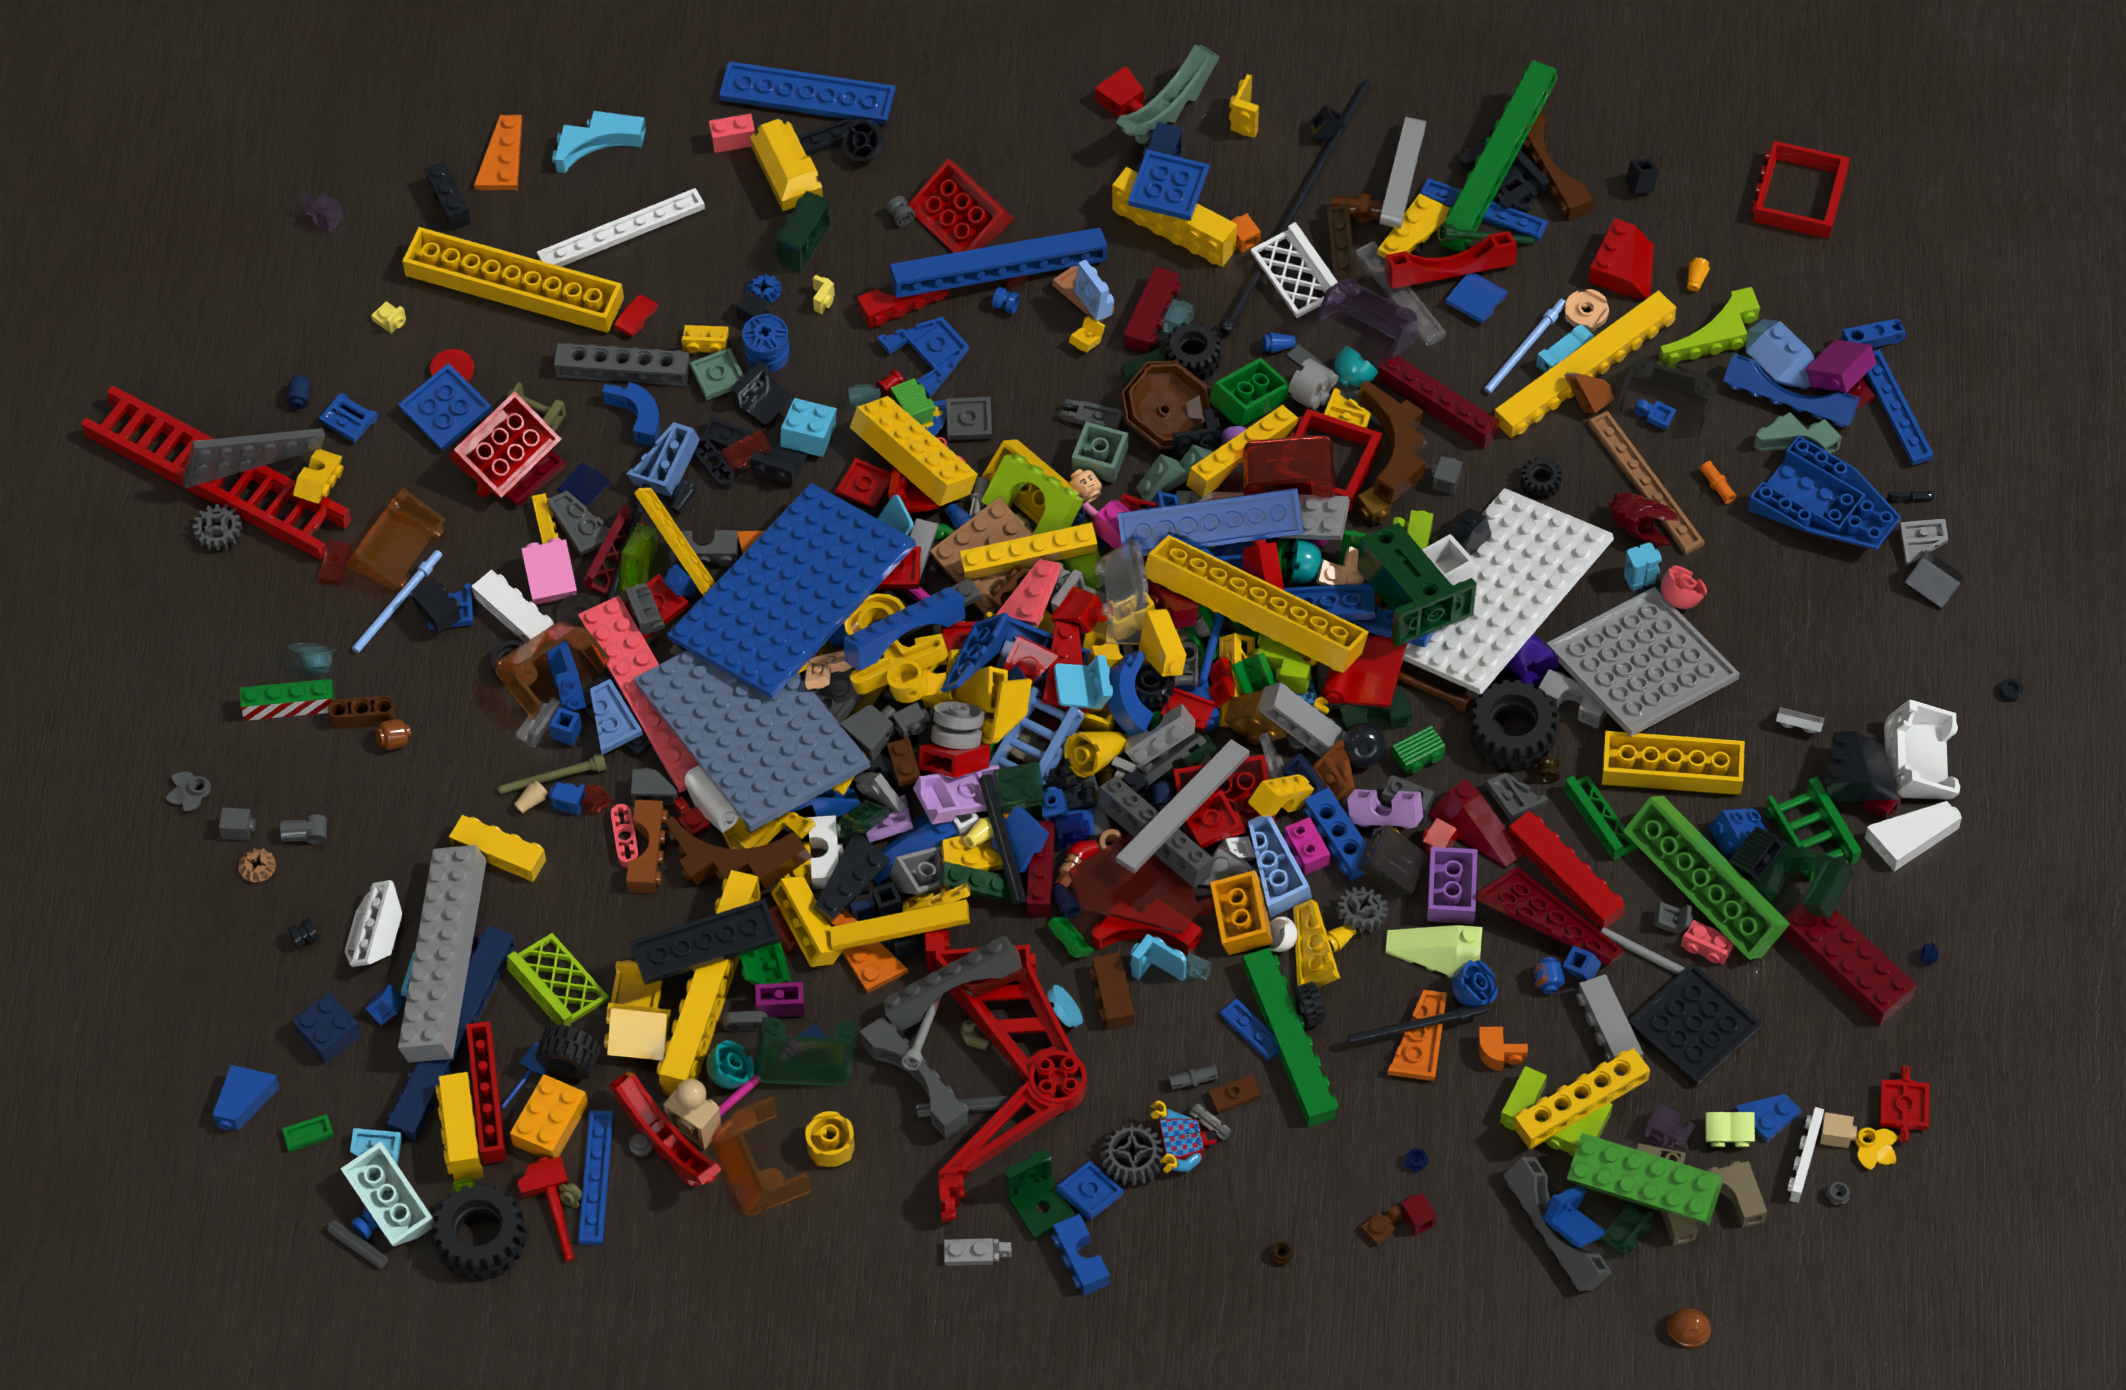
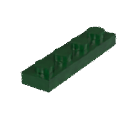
M950 862L941 863L939 886L953 889L967 882L971 894L1013 903L1005 875ZM1021 879L1027 898L1028 881Z

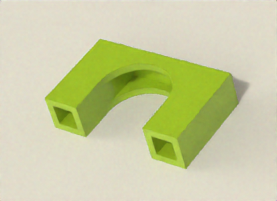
M1017 453L1014 455H1004L981 502L988 506L1000 497L1011 508L1019 491L1025 485L1033 483L1040 488L1045 498V511L1033 535L1069 528L1084 502V499L1078 496L1079 493L1070 487L1065 488L1062 486L1061 481L1056 477L1045 475L1043 473L1044 470L1034 464L1031 466L1022 455Z
M1527 1066L1524 1067L1502 1110L1500 1123L1510 1130H1515L1514 1120L1516 1114L1524 1108L1529 1109L1535 1106L1546 1086L1547 1075ZM1608 1103L1543 1142L1553 1149H1561L1574 1157L1582 1133L1600 1138L1611 1116L1613 1104ZM1541 1117L1536 1118L1539 1122H1545Z

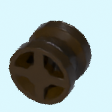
M1553 756L1540 757L1537 760V767L1539 768L1537 780L1543 783L1557 782L1560 777V773L1557 770L1560 767V760Z

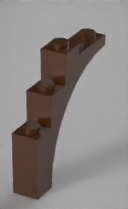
M1365 380L1360 386L1357 400L1365 405L1380 421L1387 434L1391 452V459L1387 467L1376 478L1373 493L1391 505L1423 477L1427 462L1417 455L1422 450L1425 436L1416 431V429L1420 426L1424 411L1407 399L1399 403L1377 386Z
M673 816L665 821L670 828L667 830L668 835L673 842L678 841L680 844L677 849L683 856L679 860L684 867L681 869V872L687 881L692 879L697 886L714 874L723 883L725 878H729L731 870L758 876L759 882L766 889L812 858L795 832L763 846L747 849H728L710 845L695 838L683 829Z

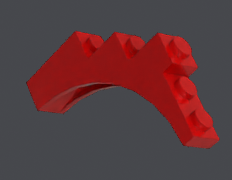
M627 1071L608 1085L636 1130L646 1134L660 1158L670 1162L683 1184L697 1186L699 1184H709L716 1179V1174L722 1171L718 1164L700 1153L674 1127L634 1073Z

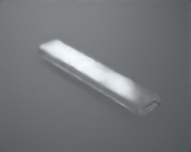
M1374 241L1355 250L1356 257L1427 346L1446 337L1447 332L1410 286L1391 289L1385 278V258L1377 255L1379 247Z

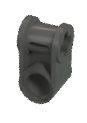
M1183 643L1186 654L1193 657L1185 659L1183 675H1175V687L1191 685L1194 688H1198V648L1193 643Z

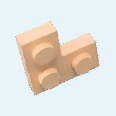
M1353 547L1347 549L1343 566L1323 560L1316 583L1323 586L1363 584L1365 578L1357 570L1359 549Z
M844 650L813 657L808 661L805 677L807 690L824 688L830 684L831 673L837 671L845 672L853 668V666L845 662Z

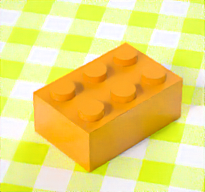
M1255 870L1210 882L1221 941L1228 955L1274 943L1262 882Z
M543 1074L510 1132L513 1146L541 1158L549 1157V1159L559 1157L588 1106L586 1092Z

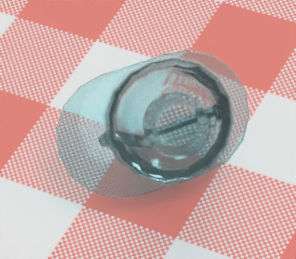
M294 643L288 646L289 650L299 653L303 667L313 673H327L329 666L332 665L333 651L338 650L337 648H328L314 643Z

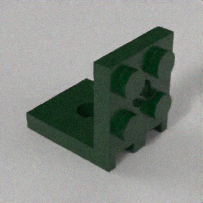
M1047 1149L1041 1152H1033L1026 1160L1020 1163L1015 1162L1004 1171L1005 1196L1034 1241L1054 1231V1224L1076 1216L1068 1201L1056 1191L1057 1184L1052 1178L1051 1155ZM1041 1204H1045L1050 1209L1047 1213H1039L1036 1208Z

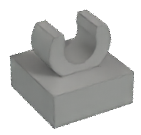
M1117 756L1112 761V766L1117 769L1114 777L1117 776L1119 779L1127 773L1134 772L1136 769L1139 771L1136 764Z

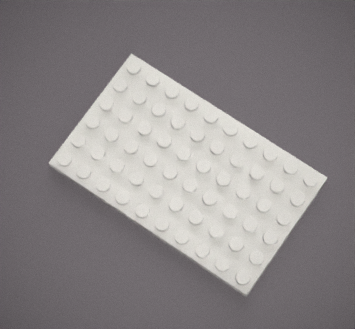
M1504 488L1482 513V515L1487 517L1492 535L1471 555L1476 563L1478 578L1475 580L1477 587L1473 616L1436 630L1426 647L1408 643L1403 660L1478 694H1482L1614 540L1611 532Z

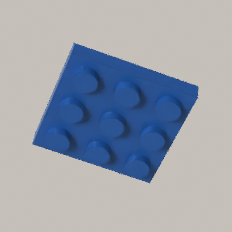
M1147 149L1128 199V206L1191 221L1209 173L1210 165Z
M449 363L398 404L399 408L441 451H444L493 410L492 406Z

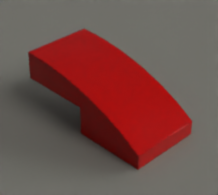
M638 295L617 319L614 328L633 337L644 328L645 320L657 311L658 303Z
M1221 657L1213 663L1209 672L1213 685L1208 689L1213 701L1216 702V708L1222 707L1234 697V678L1228 658Z

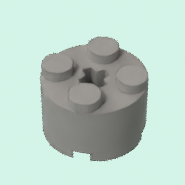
M1309 358L1302 363L1305 366L1302 371L1297 370L1288 388V392L1291 395L1288 396L1307 408L1315 410L1320 405L1325 406L1330 400L1329 392L1337 383L1339 376L1331 369Z

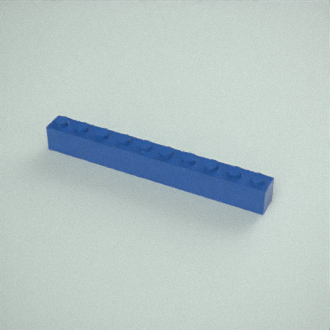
M1094 228L890 264L889 280L896 298L1075 267L1078 266V262L1087 260L1089 264L1107 261L1108 245L1101 228Z

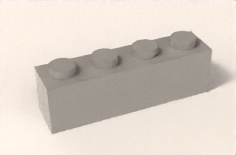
M1280 682L1264 687L1258 711L1319 757L1323 756L1340 739L1342 728L1319 712L1317 708L1307 703L1301 696L1291 691L1285 684Z
M1606 974L1579 983V990L1576 993L1577 1001L1581 1007L1584 1006L1587 1012V1022L1589 1026L1594 1027L1596 1041L1599 1046H1603L1606 1052L1604 1053L1606 1062L1614 1060L1615 1056L1624 1050L1629 1051L1632 1048L1643 1059L1644 1053Z

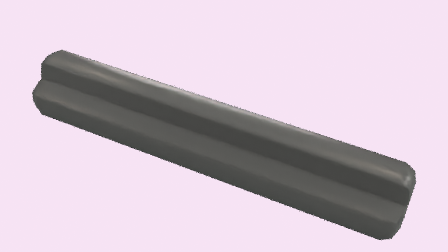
M333 1220L328 1225V1233L379 1269H382L387 1264L388 1259L386 1255L336 1220Z

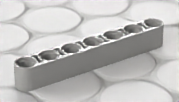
M1405 117L1379 222L1381 225L1401 229L1427 122L1425 120Z

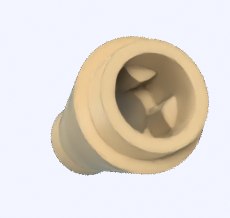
M537 780L534 783L530 782L514 805L523 814L546 800L545 797L548 795V792Z

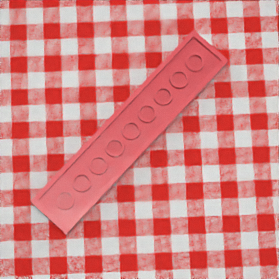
M620 596L579 613V620L679 793L687 790L684 782L687 772L698 764L635 685V677L659 664Z

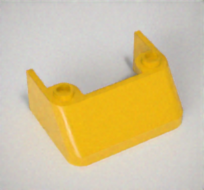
M961 649L949 651L947 676ZM1030 678L999 682L995 713L984 712V723L980 727L982 742L985 744L998 743L1025 718L1028 712L1032 684ZM956 689L951 690L952 702L966 703L956 698Z

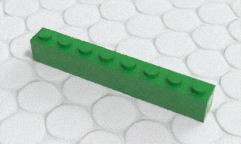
M1267 948L1243 956L1244 972L1267 1028L1275 1035V1046L1279 1045L1281 1049L1278 1051V1055L1307 1126L1311 1127L1335 1119L1336 1109H1338L1336 1097L1330 1095L1328 1090L1330 1089L1329 1080L1320 1071L1322 1068L1318 1055L1314 1056L1312 1039L1310 1035H1306L1304 1032L1305 1023L1302 1015H1297L1295 1010L1297 1008L1294 996L1289 995L1287 988H1289L1288 981L1285 975L1280 974V962L1277 955L1273 956L1271 949Z

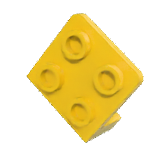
M1247 74L1245 79H1241L1239 82L1237 95H1233L1230 100L1229 107L1231 112L1229 121H1231L1232 131L1238 132L1243 136L1255 138L1258 132L1259 106L1250 103L1252 75Z

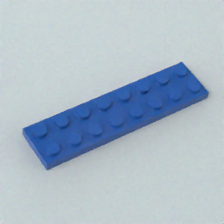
M728 61L719 98L721 101L842 119L851 117L853 120L867 119L877 124L887 125L896 89L893 85Z
M1297 488L1117 513L1123 558L1148 555L1168 535L1195 548L1303 534Z

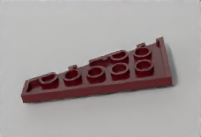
M1515 867L1479 891L1475 897L1476 900L1570 947L1574 945L1593 953L1600 962L1608 966L1618 960L1625 951L1518 867Z

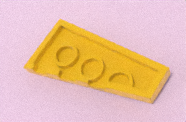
M1419 194L1405 212L1401 229L1393 228L1378 248L1377 255L1385 258V255L1404 251L1411 253L1419 243H1424L1428 240L1430 235L1436 230L1438 231L1440 225L1446 222L1449 207Z
M1311 899L1294 906V924L1298 932V938L1295 943L1297 986L1314 982L1317 987H1321L1340 979L1318 903Z

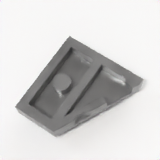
M1219 845L1211 856L1214 859L1211 876L1201 884L1211 886L1210 882L1253 870L1258 873V869Z

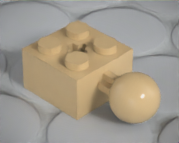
M696 1079L682 1081L664 1103L667 1119L684 1137L703 1150L709 1146L722 1130L719 1106L711 1099L706 1100V1089Z

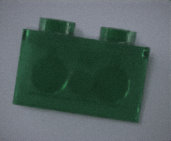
M1207 733L1202 735L1207 742L1202 746H1199L1198 743L1189 749L1190 755L1183 759L1188 767L1202 761L1207 753L1211 758L1216 755L1215 753L1218 750Z
M865 800L841 817L839 822L840 837L845 838L854 831L856 833H867L889 817L890 809Z
M1628 1203L1600 1238V1242L1624 1258L1628 1252L1633 1253L1640 1243L1639 1238L1643 1234L1646 1236L1654 1225L1652 1223L1653 1213L1649 1211L1647 1214H1644Z

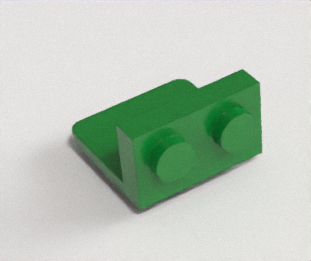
M781 941L780 943L738 956L742 961L743 968H741V972L746 981L754 985L791 983Z

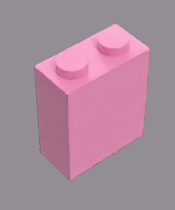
M554 538L545 544L530 543L526 545V548H521L532 602L535 605L578 596L566 539Z

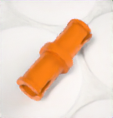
M1707 461L1700 467V471L1710 482V487L1712 490L1717 491L1724 500V503L1728 504L1737 497L1736 493L1733 492L1726 482L1727 478L1718 472L1711 461Z

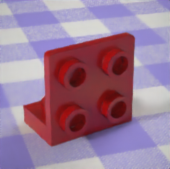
M892 468L888 491L889 499L893 495H899L909 514L920 511H932L939 507L915 484H909V479L899 470Z

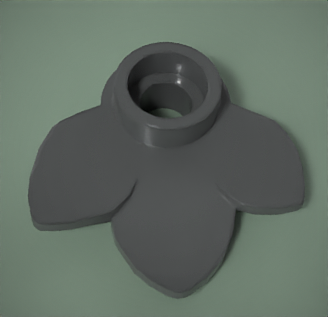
M191 772L175 773L172 775V780L177 787L167 795L166 800L173 805H182L184 812L195 810L200 806L202 798L209 795L211 784L206 778L201 776L195 777Z

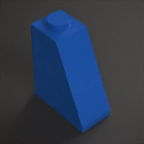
M231 1065L213 1112L215 1124L223 1130H240L278 1090L279 1082L277 1076Z

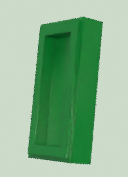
M328 1114L282 1128L289 1152L335 1138Z

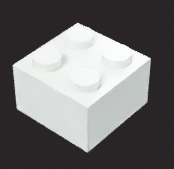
M1451 534L1422 549L1452 586L1470 578H1473L1474 581L1478 579L1475 560Z

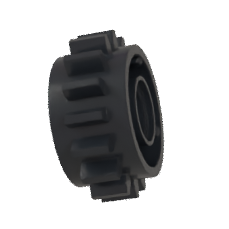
M1149 662L1141 665L1135 678V690L1140 702L1146 708L1162 707V704L1168 703L1169 697L1174 695L1175 681L1173 676H1161Z

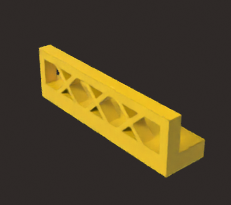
M1236 633L1219 637V658H1228L1234 678V697L1243 694L1233 672L1232 664L1253 656L1255 650L1254 637ZM1241 641L1247 643L1246 654L1241 649ZM1230 700L1219 708L1220 727H1231L1224 722Z

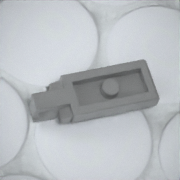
M993 1238L944 1240L945 1265H993V1262L999 1261V1258L1012 1256L1011 1242H999V1239Z

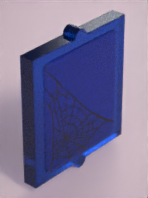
M582 462L557 489L560 493L568 491L588 508L611 484V481L601 475L599 470H594Z

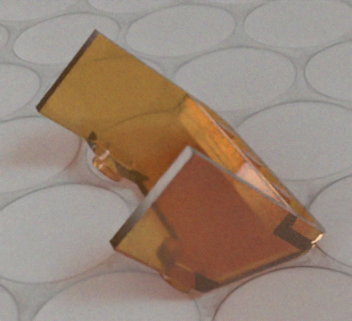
M557 622L499 660L496 667L498 677L533 720L537 718L542 703L528 686L536 681L538 673L534 666L547 658V651L567 640L571 647L576 650H582L600 674L606 671L610 657L588 630L567 622Z
M773 1096L737 1110L712 1137L713 1149L742 1212L748 1215H755L812 1192L808 1171L788 1180H785L782 1172L776 1168L760 1171L743 1133L752 1130L756 1124L777 1116Z

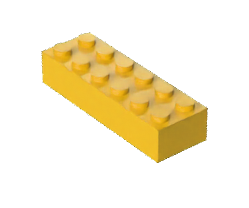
M1126 167L1112 184L1113 210L1118 215L1133 220L1137 225L1150 229L1156 235L1169 239L1173 244L1181 245L1191 253L1204 257L1210 263L1223 267L1236 250L1237 224L1199 204L1196 206L1191 221L1128 206V199L1138 173Z
M889 396L856 408L850 428L937 505L942 506L971 494L978 474Z
M1605 731L1602 785L1741 795L1745 741L1637 733L1630 737L1626 732Z

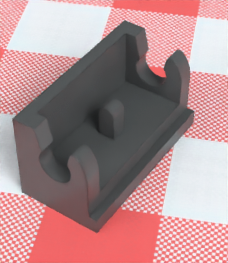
M647 583L625 588L628 604L642 636L665 628L651 590L647 589Z

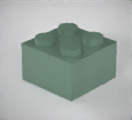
M1086 421L1072 455V472L1079 469L1083 471L1092 470L1098 479L1115 483L1128 450V433Z

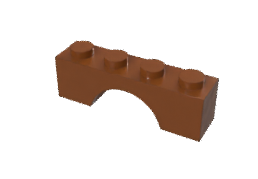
M635 800L634 829L648 839L649 845L641 856L628 861L626 882L629 893L656 894L657 885H661L662 872L659 871V864L663 865L664 851H661V844L666 842V830H663V824H667L665 821L668 819V810H664L663 801Z

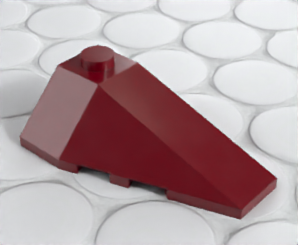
M1467 778L1448 790L1429 814V817L1434 822L1436 818H1439L1457 828L1458 839L1462 840L1464 845L1478 849L1482 852L1483 856L1504 868L1509 867L1524 856L1522 850L1489 804Z

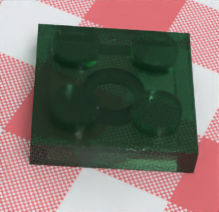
M1039 762L994 770L996 792L1002 812L1014 810L1017 806L1026 808L1046 804Z

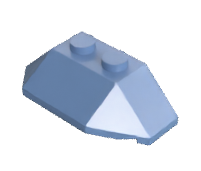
M1763 319L1747 330L1746 355L1750 359L1756 360L1760 368L1775 383L1800 387L1803 390L1811 387L1806 368L1815 360L1813 354L1781 321Z

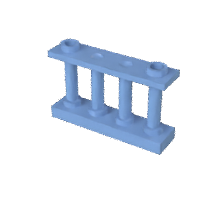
M1032 687L1028 712L1025 718L1005 735L997 751L992 753L989 766L998 765L1000 770L1003 767L1027 779V786L1031 791L1040 794L1051 777L1049 770L1057 767L1064 754V745L1067 738L1076 733L1085 715L1076 707H1070L1069 711L1065 712L1053 705L1042 704V693L1037 688ZM1035 707L1060 719L1062 723L1059 729L1052 731L1030 720L1029 718ZM1024 727L1049 739L1050 745L1047 750L1041 751L1019 740L1018 738ZM1014 747L1038 759L1039 764L1036 770L1031 772L1007 760L1012 748Z

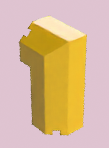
M776 119L762 124L758 128L759 133L756 136L754 133L750 136L751 147L782 211L822 198L821 182L817 181V170L810 156L805 154L791 123L786 122V124H783L782 120Z

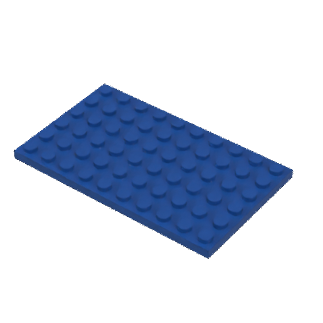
M811 483L667 634L668 639L773 699L916 546L915 539Z

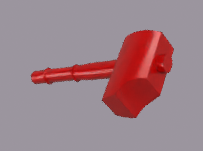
M561 1156L552 1159L543 1157L538 1159L537 1163L527 1165L525 1175L518 1180L521 1197L524 1199L546 1193L565 1262H571L574 1260V1255L557 1190L561 1184H568Z

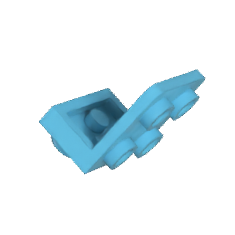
M893 495L877 519L908 535L913 528V521L900 496Z
M1097 655L1088 666L1060 663L1054 666L1058 703L1061 706L1102 709L1112 697L1113 687L1110 685V668L1107 665L1106 656Z
M1147 934L1140 944L1136 943L1130 953L1132 955L1130 962L1131 976L1137 980H1140L1152 963L1181 981L1186 978L1187 959L1185 955L1178 949L1173 950L1168 947L1162 939Z

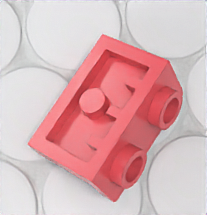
M1693 920L1688 931L1683 935L1681 946L1690 953H1697L1706 957L1710 962L1724 965L1734 944L1724 933Z

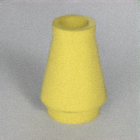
M990 818L978 819L969 833L963 838L964 843L969 848H973L994 837Z

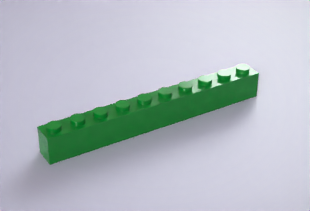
M1532 60L1530 66L1524 69L1522 81L1515 86L1511 101L1506 103L1502 118L1496 121L1494 133L1487 138L1483 153L1477 156L1476 166L1473 171L1468 173L1466 184L1463 189L1459 190L1455 205L1449 208L1447 220L1444 224H1452L1453 227L1459 230L1477 231L1558 80L1556 68ZM1456 238L1451 242L1440 241V245L1461 253L1468 248L1472 239Z

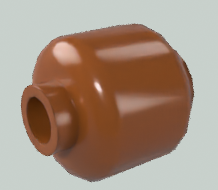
M400 718L383 721L379 724L378 729L375 730L376 741L385 750L405 747L408 743V738L411 737L410 727L408 724L405 725Z

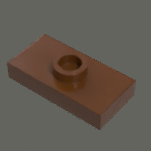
M1252 1074L1208 1091L1209 1098L1217 1114L1261 1098V1092Z

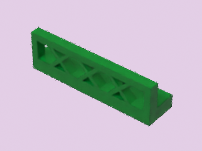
M1574 775L1565 779V793L1613 861L1637 849L1638 846L1624 833V825L1588 775L1579 780H1576ZM1585 784L1591 790L1590 796L1586 794L1581 786ZM1593 803L1600 804L1603 807L1602 814H1600ZM1606 821L1615 824V831H1612ZM1618 838L1626 840L1629 845L1623 848Z

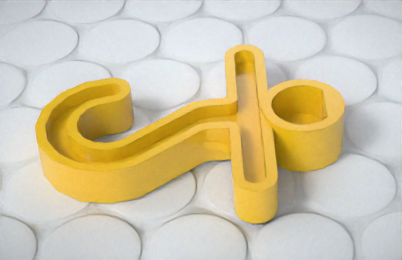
M877 593L869 595L844 622L847 636L866 628L874 620L884 619L891 614L905 609V606L898 598L889 594ZM935 636L911 647L901 645L898 640L894 641L878 662L860 671L856 669L851 673L850 680L855 692L866 694L888 684L892 696L901 703L917 701L922 698L927 690L923 669L940 663L948 657V650L944 639Z

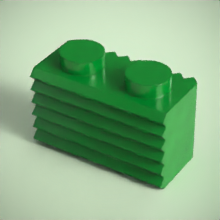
M1430 725L1391 746V755L1404 774L1408 775L1409 773L1419 772L1428 763L1439 762L1445 755V743L1440 739L1433 726Z

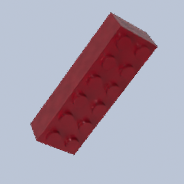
M1818 892L1812 893L1784 917L1790 925L1782 934L1880 1026L1914 998L1917 985Z

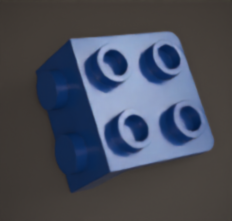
M1753 808L1722 810L1707 826L1721 853L1729 863L1734 852L1741 848L1748 834L1755 830L1756 826L1768 831L1760 814Z
M1581 1185L1572 1189L1568 1188L1563 1193L1552 1196L1547 1204L1549 1208L1543 1217V1220L1553 1230L1562 1234L1568 1239L1570 1244L1577 1247H1583L1598 1240L1605 1233L1602 1228L1578 1210L1587 1192Z

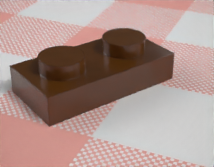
M906 738L887 743V749L899 787L916 783L921 775L910 739Z

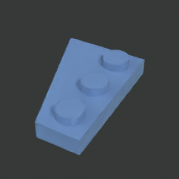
M611 679L590 688L602 755L643 735L640 726Z

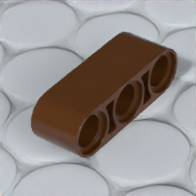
M388 696L339 699L332 701L328 706L331 724L338 729L379 726L381 722L396 719L397 717L394 702Z

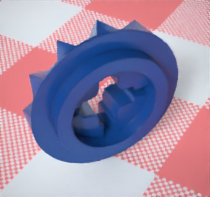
M767 273L764 276L757 274L746 285V293L750 291L773 303L781 294L780 281H777L775 276H768ZM766 284L767 288L765 289V291H763L762 294L760 288H762V285Z

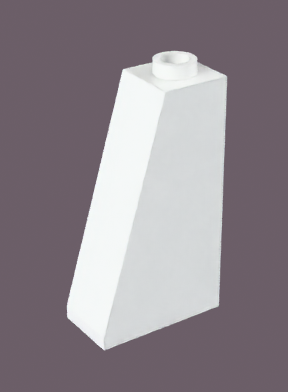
M1948 801L1872 824L1867 827L1865 839L1892 870L1896 871L1958 830L1962 817L1956 807H1952Z

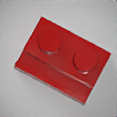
M1174 688V695L1169 697L1168 703H1165L1160 713V718L1163 719V715L1183 704L1196 720L1195 731L1203 733L1210 720L1212 711L1216 707V702Z

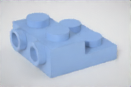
M1087 260L1078 262L1074 292L1096 321L1111 316L1114 299L1109 293L1107 284L1102 282L1096 269L1091 267Z

